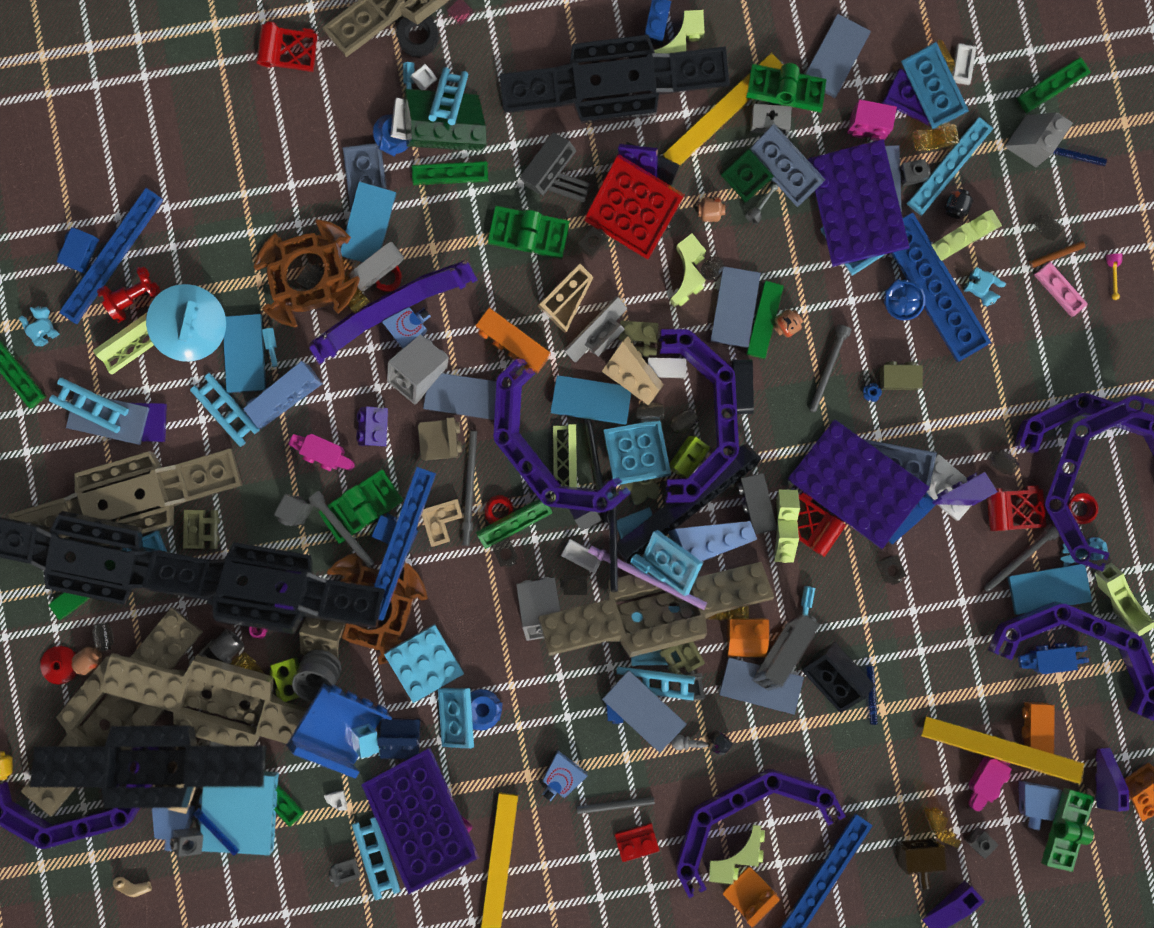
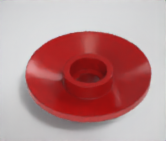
M55 646L47 650L40 663L41 673L44 678L50 683L57 685L72 681L77 675L71 665L72 658L76 653L66 646ZM56 662L60 665L59 669L55 668Z

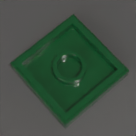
M749 148L721 174L722 178L745 203L774 178L773 174Z

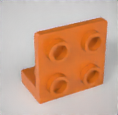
M1148 762L1124 779L1129 789V799L1132 800L1137 814L1142 821L1154 815V767Z
M750 866L738 876V880H734V884H730L723 891V895L745 917L746 922L752 928L780 900L777 893Z

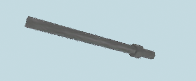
M470 431L464 522L461 525V530H463L462 546H470V534L473 531L471 519L477 431Z

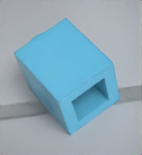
M370 724L351 729L353 749L360 758H367L379 752L377 731Z

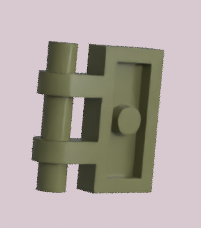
M620 321L625 330L619 335V341L629 337L631 343L644 342L643 347H635L636 350L643 357L657 355V348H650V343H657L659 323Z
M184 510L183 548L205 549V541H210V549H218V541H220V535H218V524H220L218 510H211L210 518H205V510ZM205 524H210V535H205Z
M694 642L661 649L659 652L661 657L665 658L669 666V672L682 675L679 670L682 667H685L689 673L705 664ZM674 651L677 652L681 659L678 662H675L671 655Z

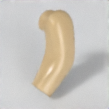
M117 877L113 881V886L116 890L130 897H137L152 890L149 881L133 884L124 877Z

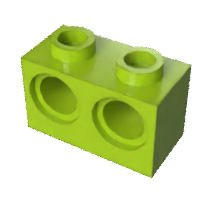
M688 436L669 463L670 470L681 478L688 479L711 447L696 436Z
M297 657L271 665L270 676H273V681L277 685L276 695L284 702L299 698L296 692L293 695L287 692V686L292 685L293 678L299 668ZM282 666H286L288 668V676L282 675Z

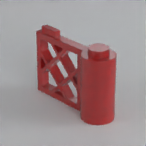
M267 21L261 25L256 63L263 67L271 68L276 66L314 72L318 34L314 33L315 30L303 28V31L279 28L276 23ZM283 34L292 35L295 41L287 46L283 42ZM304 38H312L313 45L306 49L300 41ZM299 44L304 51L295 57L290 49ZM288 51L293 59L288 63L280 62L281 55ZM307 54L311 59L310 66L302 65L298 59Z
M1038 485L1026 486V490L1002 492V488H995L997 493L987 498L990 531L1046 527L1043 489H1039ZM1037 493L1038 501L1035 505H1032L1027 499L1031 494ZM1011 495H1017L1021 499L1017 507L1011 503ZM1024 503L1031 508L1026 516L1019 510ZM1034 512L1039 515L1040 524H1034L1029 519ZM1017 513L1023 520L1019 525L1014 526L1013 517Z
M805 493L799 494V500L805 503L807 509L805 512H799V515L808 514L809 525L798 526L799 541L817 554L825 557L846 527V524L836 515L832 516L811 502L812 498ZM819 512L824 517L821 522L812 524L810 513ZM810 527L812 535L808 541L800 536L799 529Z

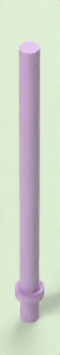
M594 546L590 547L588 553L598 557L600 561L604 560L610 563V554L606 553V550H600ZM617 558L618 568L703 610L705 609L707 602L690 594L683 596L666 582H662L648 573L645 574L640 569Z

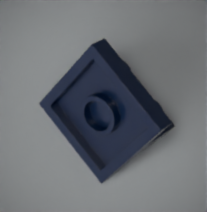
M382 718L381 735L378 737L377 746H380V758L410 759L419 754L420 719L392 718L389 720Z

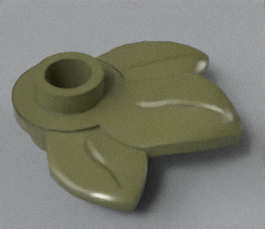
M654 479L621 485V490L627 487L631 491V498L635 505L642 503L647 496L656 500L659 495V486Z

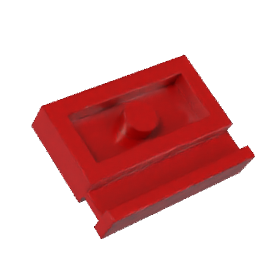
M652 823L614 833L622 862L660 851Z

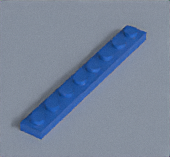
M145 188L59 313L75 324L79 323L97 297V289L106 284L163 202L161 197Z
M419 467L416 468L374 587L385 589L379 620H384L436 476V473Z
M856 813L853 815L780 928H806L872 828L873 825Z

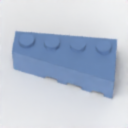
M301 361L273 385L266 388L261 395L248 401L244 410L256 427L262 429L323 383L312 368Z
M750 521L679 528L668 531L672 541L700 561L757 540Z

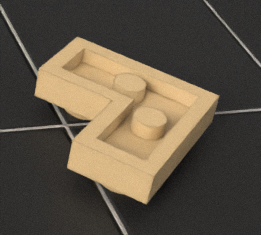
M458 499L423 509L422 517L431 547L450 542L445 523L463 518Z

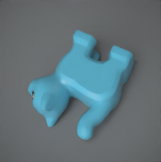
M976 267L969 276V279L976 280L975 283L969 281L966 283L963 291H969L975 296L980 297L982 304L988 307L1000 298V295L989 291V287L992 283L998 287H1004L1006 283L992 273L982 271V269Z
M41 306L30 307L37 321L29 324L24 316H20L19 321L22 322L26 335L32 339L34 345L42 347L49 342L43 338L44 335L47 334L48 337L54 339L59 335V332L53 328L52 322L49 320V308Z

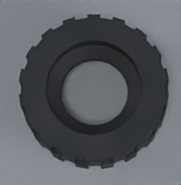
M428 16L418 25L406 17L399 21L396 35L400 47L406 54L421 58L422 56H428L434 51L435 47L437 48L439 32L436 23L431 17ZM416 26H421L427 31L426 40L420 44H415L409 39L410 30Z

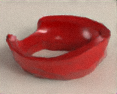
M398 266L391 270L395 274V281L392 284H381L379 280L376 282V287L379 290L392 292L399 287L402 280V272Z
M1088 493L1076 494L1068 504L1077 524H1088L1098 514V503ZM1082 501L1087 505L1085 515L1078 516L1071 510L1074 502Z
M496 495L487 501L484 507L485 519L490 524L502 519L496 518L492 514V508L495 504H504L509 509L508 515L513 512V503L506 496Z

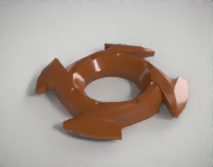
M317 219L316 224L321 235L310 233L282 241L274 233L265 242L257 255L254 269L260 270L267 267V276L274 302L271 305L266 304L261 309L269 317L283 325L297 327L298 324L293 311L305 312L334 304L333 309L339 314L349 304L357 290L360 277L356 276L344 283L345 268L340 247L343 243L348 244L351 237L341 227L331 222ZM306 253L320 256L324 262V275L321 281L315 287L306 291L292 289L287 282V269L290 263L296 257Z
M352 553L337 561L327 570V574L344 575V578L340 580L341 582L374 586L380 570L364 566L363 560L357 553ZM405 563L404 579H398L392 595V612L389 620L377 629H365L359 625L345 623L342 638L350 643L380 650L381 655L378 657L379 665L388 663L384 652L405 641L398 638L406 628L414 598L418 597L421 601L428 599L423 581L409 563Z

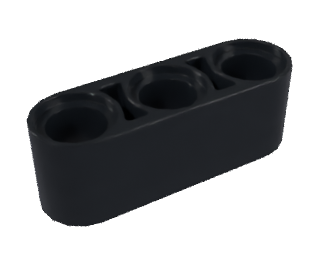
M752 359L732 360V369L735 372L737 415L753 414Z

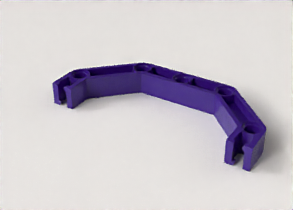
M462 260L424 274L347 315L312 340L309 348L317 362L321 364L325 362V358L329 356L333 358L337 355L338 350L367 329L425 298L456 287L462 289L466 287V283L470 281L473 283L477 281V278L467 260Z
M661 329L659 341L661 342L660 354L680 353L712 382L714 387L716 450L688 479H671L665 483V491H668L669 487L681 488V494L671 495V492H667L666 503L694 502L734 461L739 453L735 372L690 330ZM663 339H673L675 344H665ZM680 339H687L689 343L682 344ZM724 374L729 380L723 381L719 375ZM727 411L730 414V418L723 417L721 412ZM723 449H730L732 456L725 455ZM692 487L696 493L689 495L686 492V488Z
M515 359L498 376L496 381L493 435L495 443L544 505L593 512H605L616 507L631 493L627 487L618 492L619 495L616 497L611 493L614 487L622 483L620 478L612 479L601 490L561 486L521 436L519 427L522 386L536 373L529 368L528 370H523V374L518 376L516 372L522 365H526L527 362L524 359ZM508 378L511 380L510 387L507 384ZM505 432L508 434V440L504 437ZM528 462L531 463V470L528 469ZM551 492H554L555 500L551 498ZM602 497L607 500L606 506L602 504Z
M1089 393L1073 395L1022 421L1013 447L1018 449L1025 448L1026 444L1024 442L1027 436H1031L1030 447L1027 448L1026 452H1038L1045 432L1079 415L1085 417L1093 415L1116 404V402ZM1079 398L1084 403L1083 407H1080L1078 404ZM1142 412L1144 414L1154 417V415ZM1134 417L1115 426L1143 436L1154 456V431L1152 430L1154 422ZM1031 422H1033L1036 426V430L1034 432L1030 429Z
M1130 396L1076 422L1071 428L1045 506L1071 557L1079 564L1104 571L1105 563L1099 566L1089 561L1091 553L1105 555V560L1108 559L1110 552L1089 546L1067 505L1090 438L1134 417L1154 422V417L1142 413L1144 405L1154 406V400L1141 396ZM1131 401H1138L1141 408L1138 411H1132L1129 408V403ZM1079 426H1085L1088 429V433L1085 436H1078L1076 434V429ZM1070 462L1074 464L1075 468L1072 473H1065L1063 471L1065 463ZM1059 499L1061 501L1060 509H1052L1050 507L1051 500ZM1079 548L1086 549L1088 556L1085 559H1079L1076 556V551Z
M1060 602L1049 603L998 625L988 651L999 655V649L1003 641H1007L1004 652H1001L1000 656L1010 660L1013 659L1020 641L1059 625H1065L1119 648L1136 690L1129 711L1154 721V665L1141 636ZM1061 608L1062 614L1058 617L1057 610ZM1097 623V630L1093 632L1092 627ZM1011 628L1012 634L1010 637H1007L1006 631ZM1132 638L1133 643H1132V645L1129 647V646H1128V641ZM1150 690H1153L1152 696L1149 697ZM1147 702L1145 712L1143 713L1142 710Z
M134 747L132 750H143L144 747ZM146 747L148 750H159V747ZM136 761L135 763L137 769L134 773L138 772L139 770V763ZM8 782L0 783V807L2 809V813H0V826L39 849H47L120 829L131 823L140 809L110 808L56 824H50L13 802ZM127 785L126 787H151L152 785ZM120 812L125 815V821L120 819ZM82 823L86 824L87 831L82 829ZM44 833L49 836V841L45 840Z
M767 769L697 805L692 811L675 867L678 878L688 897L694 896L693 887L689 889L687 881L694 877L699 882V892L707 890L698 872V867L711 825L772 793H776L818 807L824 821L829 826L833 822L831 816L827 815L826 808L834 805L837 810V818L840 820L846 817L833 792L826 786L774 769ZM775 776V783L767 784L768 777ZM828 793V799L824 802L820 801L821 794ZM740 794L742 799L737 803L733 802V796ZM700 812L707 813L705 820L697 818ZM683 866L691 867L688 873L681 872Z

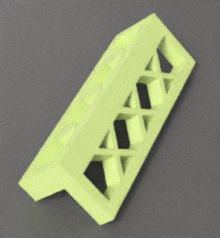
M147 313L93 350L95 355L104 362L110 374H114L154 345L150 338L146 343H142L143 339L149 336L146 327ZM134 347L132 353L126 354L129 348ZM115 358H119L118 362L111 366L110 362Z
M576 424L553 426L554 477L557 481L561 482V486H568L565 483L569 480V487H577ZM557 430H568V439L564 443L557 438ZM557 441L561 444V446L558 449ZM568 441H569V449L565 446V444H566ZM562 447L569 452V457L564 462L557 457V452ZM568 460H569V468L565 465V463H566ZM562 466L569 471V476L564 481L558 477V471Z

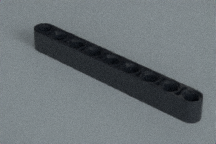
M749 444L742 445L734 461L694 502L667 503L617 543V552L626 563H631V559L635 554L641 556L645 553L654 531L658 530L667 536L669 534L668 531L679 527L757 466L761 457ZM688 487L686 489V492L689 495H694L696 493L695 489L692 487Z

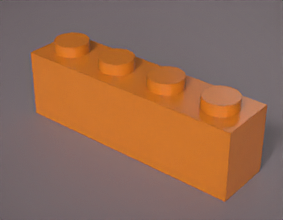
M488 308L476 324L477 333L484 339L489 337L493 340L492 344L502 351L504 348L508 351V356L511 359H524L527 362L526 365H523L526 370L531 368L538 373L551 356V352L491 308Z

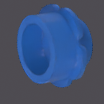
M870 383L863 388V397L867 401L875 402L879 400L882 391L881 388H878L877 384Z

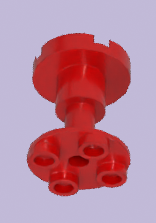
M145 266L136 268L141 282L128 289L123 286L112 292L105 285L97 289L98 296H103L104 298L102 302L104 308L114 320L117 319L118 323L126 319L124 308L132 305L134 298L148 292L154 299L161 292L157 283L151 282L150 274Z

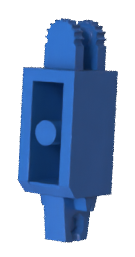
M1066 642L1055 643V647L1049 648L1048 645H1038L1036 649L1030 650V653L1018 656L1019 668L1033 669L1041 674L1078 670L1077 664L1088 663L1089 658H1076V652L1088 650L1087 645L1069 646Z

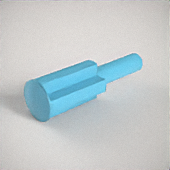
M412 62L403 63V83H406V89H412V84H414L410 77L414 73V63Z
M265 328L262 330L265 349H269L272 367H277L274 349L277 348L274 329Z
M638 554L632 557L631 564L645 574H652L662 582L665 581L666 577L652 568L653 564Z
M804 586L801 606H803L802 614L808 615L809 608H812L816 588L811 586Z

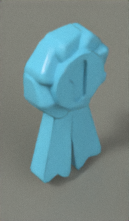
M1092 537L1086 540L1089 546L1104 551L1108 550L1107 543L1099 537ZM1062 544L1063 550L1061 553H1069L1066 545ZM1079 548L1076 551V556L1082 559L1087 557L1088 553L1086 549ZM1092 552L1090 560H1101L1105 555ZM1071 555L1060 558L1064 562V567L1075 562Z

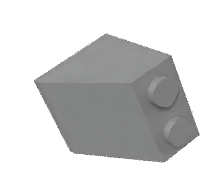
M1057 112L1026 115L1005 145V148L1034 167H1037L1053 154L1073 123Z
M420 334L388 361L387 382L415 405L448 366L449 357L443 350L435 347L430 339L424 338Z
M544 577L538 581L526 580L516 584L522 626L527 641L544 638L538 620L539 616L561 611L555 578Z

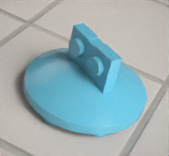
M181 284L163 290L154 298L147 312L146 327L152 343L161 353L174 360L189 362L203 359L218 348L225 335L226 317L221 304L210 292L195 285Z

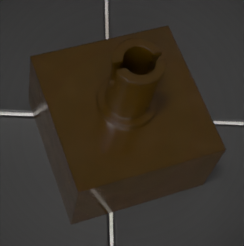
M935 838L895 841L898 865L907 875L917 874L918 889L931 888L929 872L947 871L945 847Z

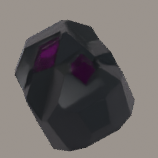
M718 730L714 731L707 741L708 748L717 755H724L734 744Z

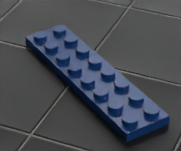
M911 213L903 218L909 249L892 252L891 254L906 279L917 283L923 289L926 300L924 309L958 363L992 342L945 264L936 254L931 241L914 213Z

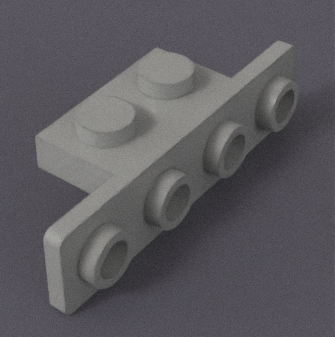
M616 296L564 349L572 361L577 362L588 349L599 356L625 330L621 324L616 322L627 310V307L620 298Z

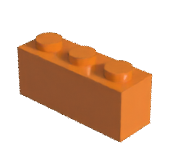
M1025 702V707L1022 708V717L1024 719L1022 737L1024 738V746L1054 754L1055 705L1041 702Z

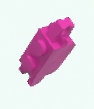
M293 434L288 445L298 450L299 454L304 456L303 460L312 464L314 461L321 463V468L331 471L332 468L337 470L338 467L350 471L355 466L354 461L344 456L345 451L343 447L316 435L310 434L302 437Z
M985 756L968 783L969 789L973 791L970 799H968L970 808L980 812L988 801L993 802L999 797L1002 785L1011 776L1010 772L1012 769L1009 767L1010 763L989 756Z

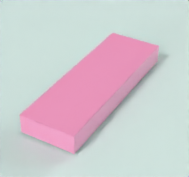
M1048 262L1034 274L1071 318L1088 305L1051 262Z

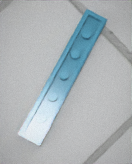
M978 117L908 201L907 205L920 216L923 215L994 128Z

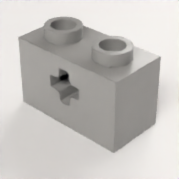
M766 102L754 104L751 110L750 132L765 133L775 124L783 134L788 135L791 128L792 107L781 104L768 105Z

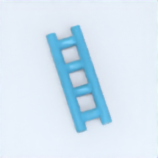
M443 68L428 117L430 121H435L437 117L448 119V124H455L468 78L466 71H462L461 75L450 74L449 68ZM447 81L456 82L458 86H448L446 83ZM443 93L454 94L455 97L454 99L445 98ZM440 105L450 106L451 111L441 110L439 107Z
M208 373L204 377L208 383L200 390L197 386H193L190 391L232 439L242 447L246 443L242 437L250 430L256 434L260 429L256 427L251 418L211 373ZM214 388L220 397L211 403L205 395ZM226 402L233 411L224 418L217 409ZM239 416L246 425L236 432L230 423Z
M59 378L57 384L63 387L58 397L51 395L49 398L51 403L115 433L120 431L121 427L116 425V421L120 414L126 416L129 409L64 378ZM70 390L79 394L75 405L65 401ZM86 398L96 402L92 412L82 409ZM103 406L113 410L108 421L99 417Z
M617 667V674L624 675L629 670L636 677H642V683L656 696L694 700V693L688 692V683L694 684L695 676ZM650 678L661 680V688L650 687ZM669 681L681 682L680 691L669 690Z
M372 817L370 818L371 825L361 828L359 822L352 824V828L374 899L378 900L382 898L381 891L392 888L393 894H397L401 890L385 839L376 818ZM374 832L377 843L366 847L363 835ZM380 851L383 862L372 865L369 854ZM386 869L389 881L378 884L375 873Z

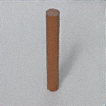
M1080 241L1030 261L1029 265L1031 268L1043 265L1085 248V243Z

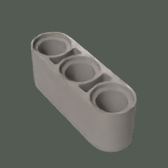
M390 242L356 267L349 274V277L352 279L359 276L358 289L365 291L404 260V256L394 243Z

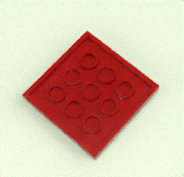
M618 155L584 221L648 260L685 194L623 156Z

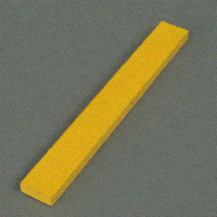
M771 53L759 65L781 69L783 64ZM750 73L670 147L662 157L681 165L752 98L746 97Z
M927 716L925 718L922 737L1078 784L1081 783L1084 763Z
M499 792L481 928H501L518 795Z

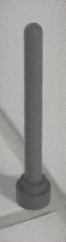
M838 324L836 327L835 336L837 338L809 408L811 412L817 411L843 341L851 334L852 329L847 326Z
M320 491L314 493L307 501L312 507L319 508L368 567H373L374 561L327 507Z
M1051 524L1043 528L1042 535L984 586L985 591H991L1044 543L1055 540L1060 536L1058 530Z

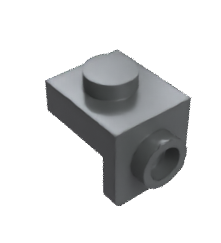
M696 671L686 672L685 675L695 676L694 684L688 683V692L694 693V700L685 699V702L704 700L705 695L701 680L703 677L702 673H697Z
M356 857L333 863L330 867L329 878L331 882H334L335 887L340 886L341 883L361 877Z

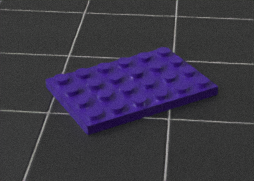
M884 139L808 158V161L825 179L815 190L832 267L909 249Z
M835 419L788 478L789 482L880 549L885 547L930 489L928 485Z
M427 749L361 784L408 895L480 858L431 749Z

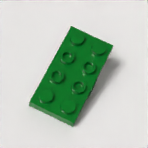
M786 63L782 65L781 69L752 64L746 97L821 113L827 79L800 74L799 67L793 63Z
M495 206L488 244L563 259L570 221L544 216L533 210L519 211Z
M382 469L361 484L346 491L327 507L353 536L379 519L381 515H385L403 503L404 500ZM320 510L318 513L338 543L341 544L346 541Z
M1068 788L1063 789L1048 842L1043 852L1042 864L1073 872L1081 844L1088 845L1094 838L1092 828L1087 825L1095 799L1094 796Z

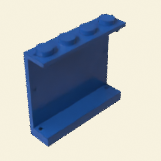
M323 683L286 746L296 756L356 779L359 770L354 764L359 756L353 749L351 729L370 724L376 729L382 718L391 720L392 717L387 713L388 709L380 704L375 706L366 698L361 700L350 691L345 693L334 684L329 686Z

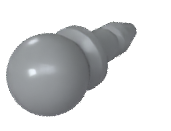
M676 735L671 741L672 747L676 750L684 748L689 750V747H708V743L702 740H690L689 736Z

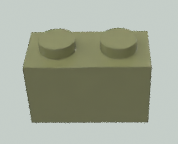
M886 362V365L880 367L881 390L922 389L923 365H917V362H905V365H897V362Z

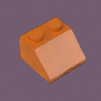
M727 618V657L767 656L769 643L768 619Z

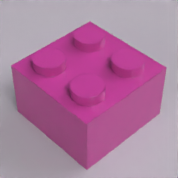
M859 99L851 111L847 134H852L855 138L868 137L872 141L885 140L893 130L897 107Z

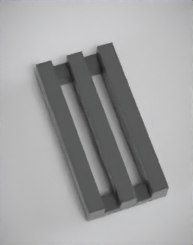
M560 173L557 177L558 179L585 187V189L556 179L548 189V191L584 203L590 183ZM554 185L582 193L583 195L579 196L554 187Z

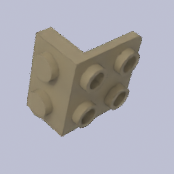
M454 417L442 421L419 423L418 430L422 460L460 457L459 453L462 452V443L458 441L460 422H456Z
M306 617L300 630V653L305 655L312 650H324L330 652L338 659L339 641L344 631L345 623Z

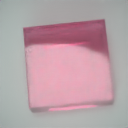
M457 0L447 10V13L461 26L474 14V11L463 0Z

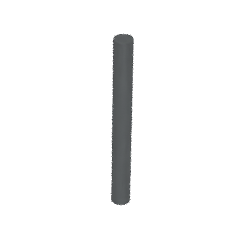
M654 796L577 806V813L583 814L655 804Z

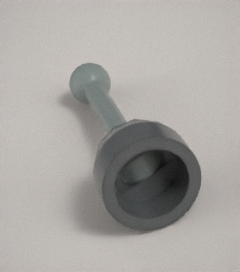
M776 183L771 185L770 191L758 208H751L746 213L745 217L753 224L759 223L762 217L760 210L771 194L778 189Z

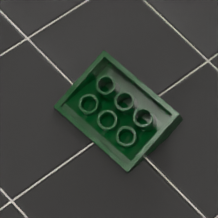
M404 90L407 147L481 151L487 145L486 125L479 95L463 93L456 122L454 125H450L446 118L437 117L435 121H430L428 118L436 91ZM443 93L445 98L454 99L455 97L454 94ZM440 105L439 107L441 110L451 111L450 106Z

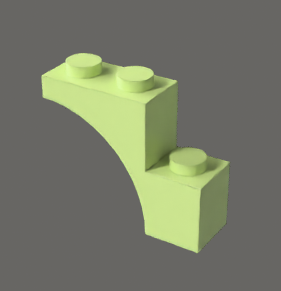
M703 10L684 11L683 24L678 35L668 45L656 49L654 52L686 51V39H689L691 42L703 39L705 33Z
M989 210L933 243L932 247L940 260L943 261L964 247L998 229L1002 224L994 211Z
M693 234L686 237L676 247L683 262L684 278L680 289L670 299L674 307L678 304L680 306L684 305L689 300L688 296L693 292L696 295L704 289L703 285L706 280L693 264L698 265L705 259L706 250Z
M779 489L776 500L777 533L774 562L788 563L794 562L799 542L797 523L800 511L798 490Z
M1109 563L1105 566L1104 571L1098 570L1095 572L1098 587L1111 598L1114 614L1138 636L1154 628V620L1144 611L1132 594L1122 571L1114 564Z
M753 825L748 843L738 854L726 860L711 861L709 882L734 884V880H738V868H735V864L758 867L759 862L763 863L764 851L760 850V842H764L765 830H761L762 826Z

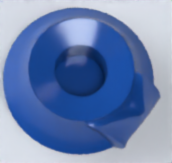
M384 115L376 121L373 128V136L378 149L395 156L398 153L404 152L408 147L406 146V140L390 137L393 115Z
M897 279L885 290V307L888 313L898 320L914 319L924 309L926 301L924 291L913 281Z
M478 689L470 692L473 729L483 731L492 728L500 721L503 703L489 690Z

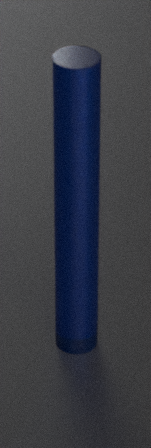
M1059 147L1053 152L1055 155L1105 166L1107 163L1105 158Z
M866 666L867 677L875 684L874 666ZM874 685L868 695L870 725H878L876 686Z
M199 808L193 813L233 856L240 851Z

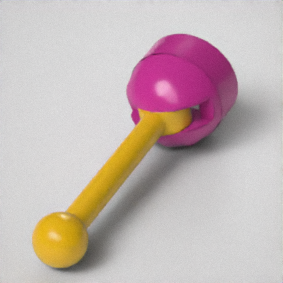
M1122 253L1106 255L1108 266L1113 268V300H1118L1120 297L1119 293H1117V267L1122 263Z

